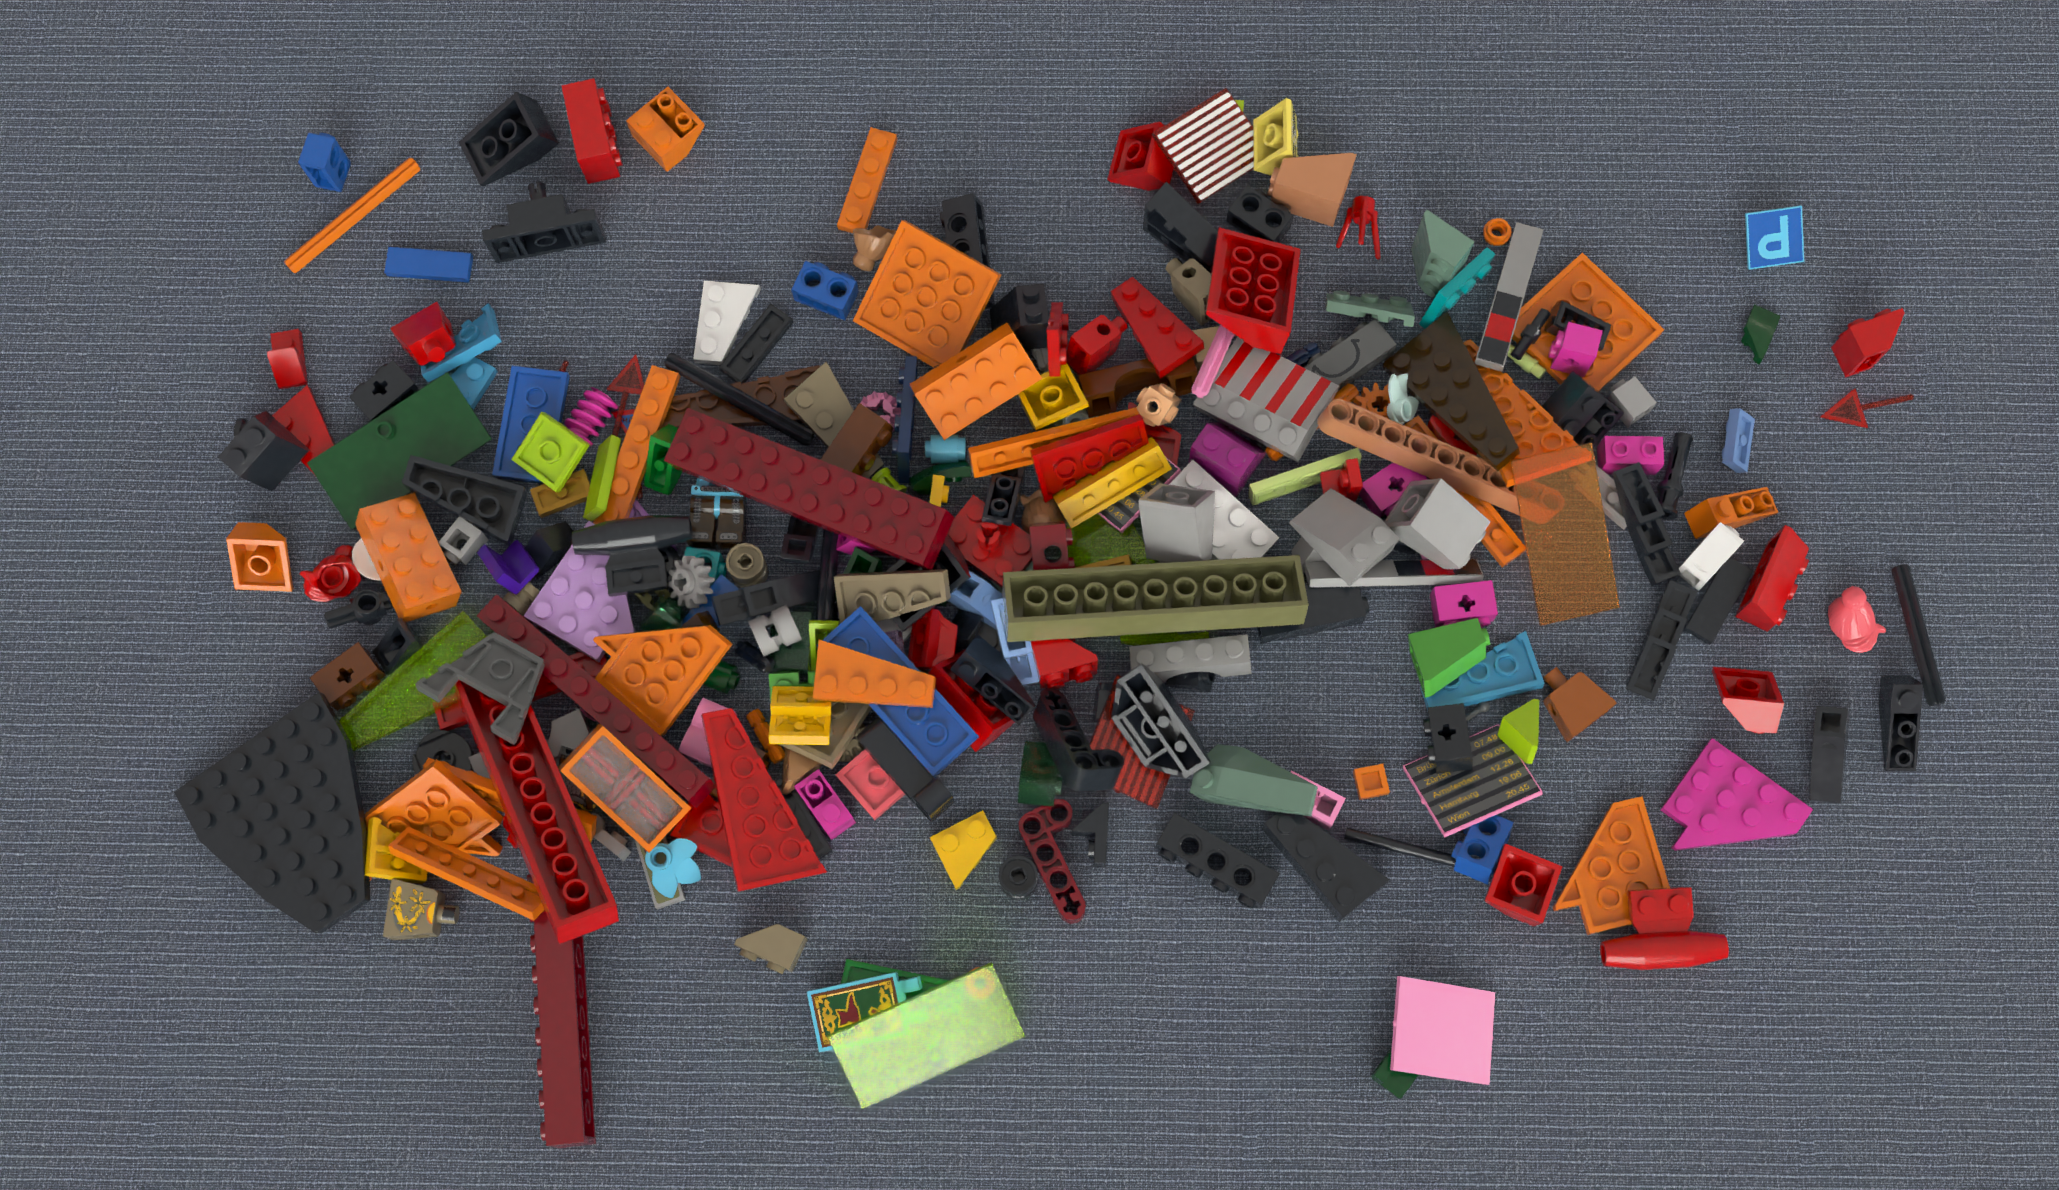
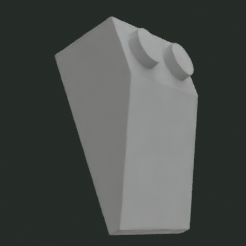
M1332 488L1289 522L1349 586L1385 558L1400 540L1380 517Z

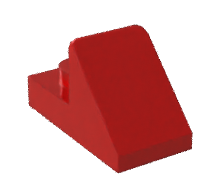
M299 329L271 333L272 350L267 351V357L278 388L286 389L308 385L302 332Z
M1358 458L1347 459L1342 469L1320 473L1323 494L1332 488L1351 501L1356 502L1363 487Z

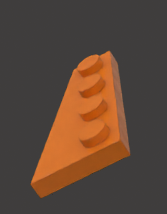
M819 640L813 690L814 700L933 708L936 681L934 676Z

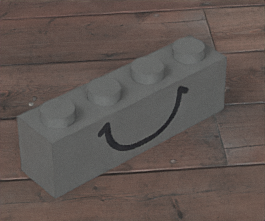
M1377 319L1368 324L1363 322L1353 330L1351 336L1346 339L1341 337L1330 346L1328 352L1323 355L1317 353L1307 362L1308 365L1304 368L1339 385L1338 391L1345 385L1353 383L1392 356L1397 344Z

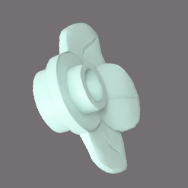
M1407 373L1398 376L1392 374L1388 383L1390 403L1387 406V415L1390 420L1402 425L1414 418L1419 404L1415 397L1407 395Z

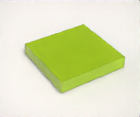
M541 412L511 460L555 492H560L590 444L546 412Z

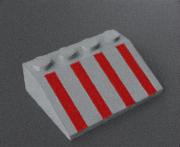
M1237 337L1226 352L1208 395L1203 398L1197 397L1193 405L1199 412L1299 462L1318 427L1319 415L1333 400L1340 386L1274 352L1252 347Z

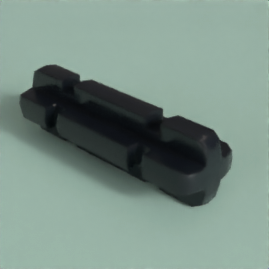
M748 641L736 643L735 654L743 658L762 673L774 672L773 667L776 661L769 655L763 656L761 650Z

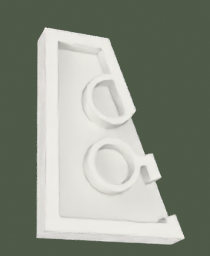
M704 281L693 357L695 363L721 365L737 338V333L743 321L746 320L750 312V307L755 297L757 298L761 290L760 285Z

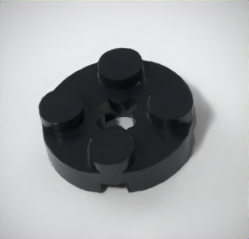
M435 731L425 736L418 744L419 747L416 755L414 754L412 759L415 774L423 770V765L428 757L439 761V755L443 753L445 756L451 757V761L448 762L450 765L474 772L469 757L474 755L470 744L461 736L450 731Z

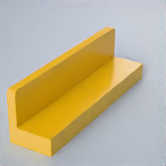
M1153 437L1148 439L1149 443L1117 462L1112 460L1101 468L1102 470L1092 476L1090 473L1076 481L1077 485L1067 491L1063 489L1053 495L1055 502L1071 529L1172 470Z

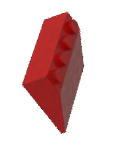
M1219 227L1205 314L1252 347L1281 354L1291 333L1301 249Z

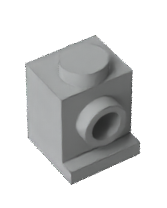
M459 516L438 543L445 550L443 553L446 559L455 565L459 561L467 565L482 544H486L489 539L481 530ZM464 542H467V543L463 546V548H462L461 550H459L460 545H461L462 543H464Z

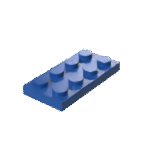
M520 366L511 367L492 472L494 478L544 484L511 459L541 412H546L562 424L570 378L568 372Z

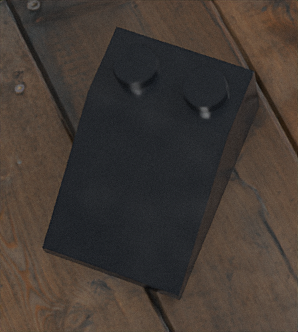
M515 92L461 139L459 144L479 184L486 186L540 160L559 142L538 101Z

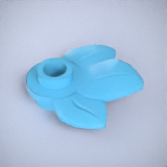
M680 838L668 845L658 843L650 853L646 852V865L653 871L652 884L665 897H674L678 883L691 884L701 880L700 869L696 862L691 859L698 847L695 843L688 839ZM661 852L666 855V861L663 864H659L656 861L657 854Z

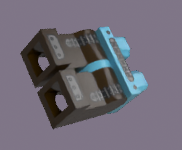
M697 478L696 486L692 485L690 519L693 539L686 541L689 547L716 549L717 544L720 549H731L737 544L746 543L747 497Z

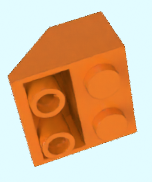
M666 87L626 120L631 135L666 172L689 154L705 126L698 116L669 87Z

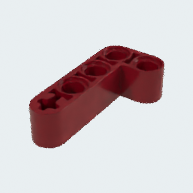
M1055 799L1024 814L1019 820V833L1059 916L1066 923L1074 924L1083 919L1086 905L1052 836L1066 829L1071 824L1073 811L1067 801ZM1056 808H1062L1067 812L1068 816L1063 821H1055L1051 817V812ZM1029 821H1036L1041 826V829L1036 834H1028L1024 830L1025 824ZM1044 847L1050 848L1054 852L1053 858L1046 862L1041 861L1037 857V852ZM1057 874H1061L1067 879L1066 886L1060 889L1050 884L1051 878ZM1069 893V899L1073 905L1079 904L1076 915H1073L1071 912L1065 913L1067 902L1064 896Z

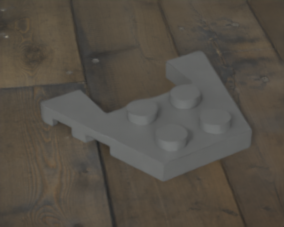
M494 632L462 652L463 656L451 664L445 663L437 668V673L427 679L423 677L416 683V688L419 692L440 702L456 682L460 680L507 706L490 726L491 732L515 745L545 664L544 659Z

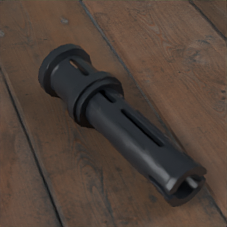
M1675 433L1664 480L1657 486V491L1659 492L1657 499L1665 513L1661 517L1663 519H1675L1678 516L1676 508L1679 497L1684 492L1681 482L1693 441L1692 435L1688 433Z

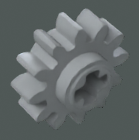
M683 556L682 560H675L674 563L677 569L669 570L672 581L668 582V586L674 590L671 593V598H679L678 606H686L687 608H699V604H707L705 594H713V590L709 587L710 583L715 581L708 574L711 566H703L704 558H696L695 556Z

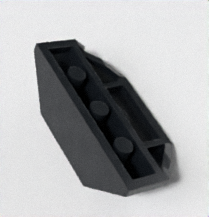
M1142 663L1117 680L1111 719L1145 767L1186 779L1211 762L1196 728L1164 682Z

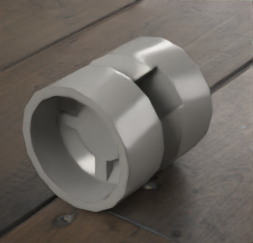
M787 604L771 611L770 617L761 615L748 621L763 656L779 650V646L782 643L789 646L802 640ZM774 625L778 635L770 638L767 628Z

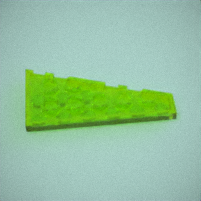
M464 611L457 615L339 720L351 741L353 751L430 716L438 709L442 710L459 702L454 686L440 702H437L419 692L416 688V683L423 677L427 679L438 672L437 668L445 663L451 664L463 656L462 652L488 637Z

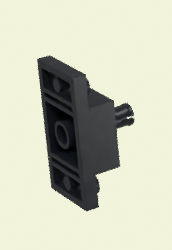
M536 182L537 189H535L534 183L528 185L530 200L507 204L510 225H494L490 229L482 230L483 241L496 263L606 242L605 232L594 209H578L571 213L563 194L547 197L546 184L543 182Z

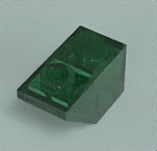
M660 595L641 621L639 630L653 631L680 628L685 613L681 610L683 606H678V601L671 597L665 599Z

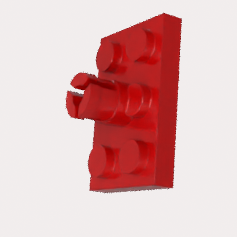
M972 495L954 518L948 535L964 555L966 563L1002 588L1003 572L1025 571L1033 561L1031 537L1014 523L1011 526L983 522L982 516L985 502Z

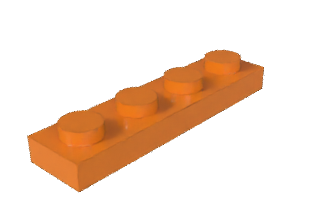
M870 127L837 222L838 230L853 233L855 228L867 230L897 142V134Z

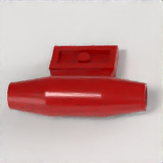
M1692 887L1628 890L1629 917L1637 933L1602 941L1600 944L1603 966L1636 970L1693 967L1727 959L1729 954L1728 941L1725 934L1688 930L1694 918Z

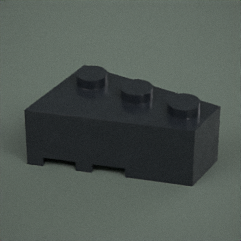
M1165 182L1145 205L1143 230L1185 262L1193 258L1211 273L1218 230Z

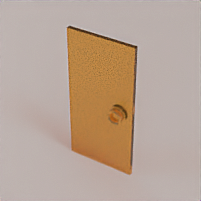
M1592 443L1511 461L1539 625H1547L1620 608Z

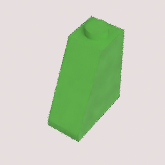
M1478 618L1408 634L1409 652L1424 697L1434 695L1486 658V646L1490 645V639L1487 629H1481Z

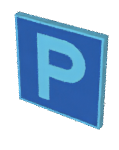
M1801 205L1745 213L1747 268L1749 270L1804 262Z

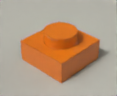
M1383 764L1353 770L1359 800L1389 795L1390 790Z

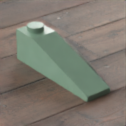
M1217 744L1207 754L1211 762L1194 773L1190 793L1207 803L1305 816L1312 815L1318 787L1244 747Z

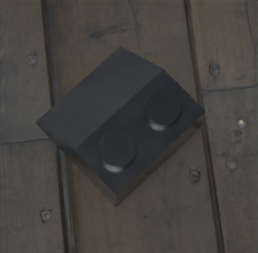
M1044 283L1015 286L990 309L992 332L1008 323L1024 350L1048 348L1047 326L1049 317Z
M264 411L252 417L218 458L239 477L274 491L310 449L270 413Z

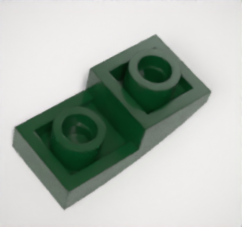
M966 460L937 464L910 477L909 485L914 491L917 490L918 494H931L933 475L945 476V481L959 482L962 481V477H971V466Z

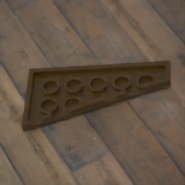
M1447 311L1382 364L1384 370L1390 376L1392 374L1398 376L1407 373V391L1497 472L1520 454L1516 441Z

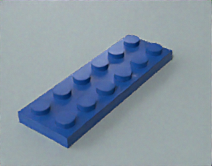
M861 606L823 639V641L919 671ZM936 689L934 692L933 708L869 704L933 777H936L979 738L974 730Z

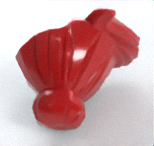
M349 545L337 547L334 555L324 558L313 571L306 570L300 572V575L305 579L303 584L304 593L311 600L328 602L335 598H344L349 596L359 585L361 575L352 561V550L354 547Z

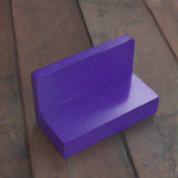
M515 540L502 555L485 544L477 552L495 581L515 595L539 572V567L518 540Z

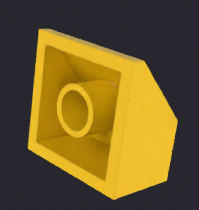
M1068 364L1061 365V377H1049L1048 371L1040 375L1042 377L1041 380L1018 394L1021 405L1036 431L1089 407Z

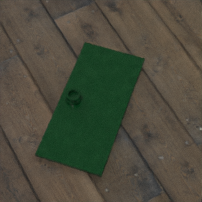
M447 372L310 460L307 464L349 528L353 530L356 528L355 523L359 509L411 493L402 483L410 455L452 466L491 441L492 438L449 372Z

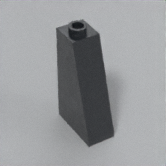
M1305 584L1309 606L1304 624L1257 627L1260 644L1362 624L1366 614L1369 613L1366 596H1361L1360 588L1309 587V584Z

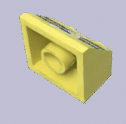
M1286 98L1253 120L1254 171L1272 176L1274 168H1280L1283 158L1298 157L1297 116L1291 99Z

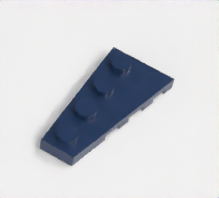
M906 356L905 367L899 368V384H903V391H897V408H901V415L895 414L894 432H899L898 439H893L892 456H897L899 483H909L911 475L910 460H912V433L914 432L913 407L916 404V396L912 391L910 383L917 380V356Z

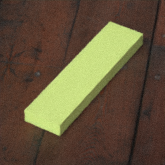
M1357 447L1249 484V499L1252 505H1256L1321 483V472L1342 469L1347 459L1358 458L1360 468L1361 453Z

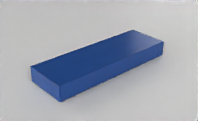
M388 247L384 273L389 277L469 283L473 255L464 252Z

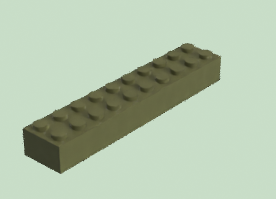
M1299 555L1003 572L1002 595L1007 642L1300 625L1305 622L1309 606Z

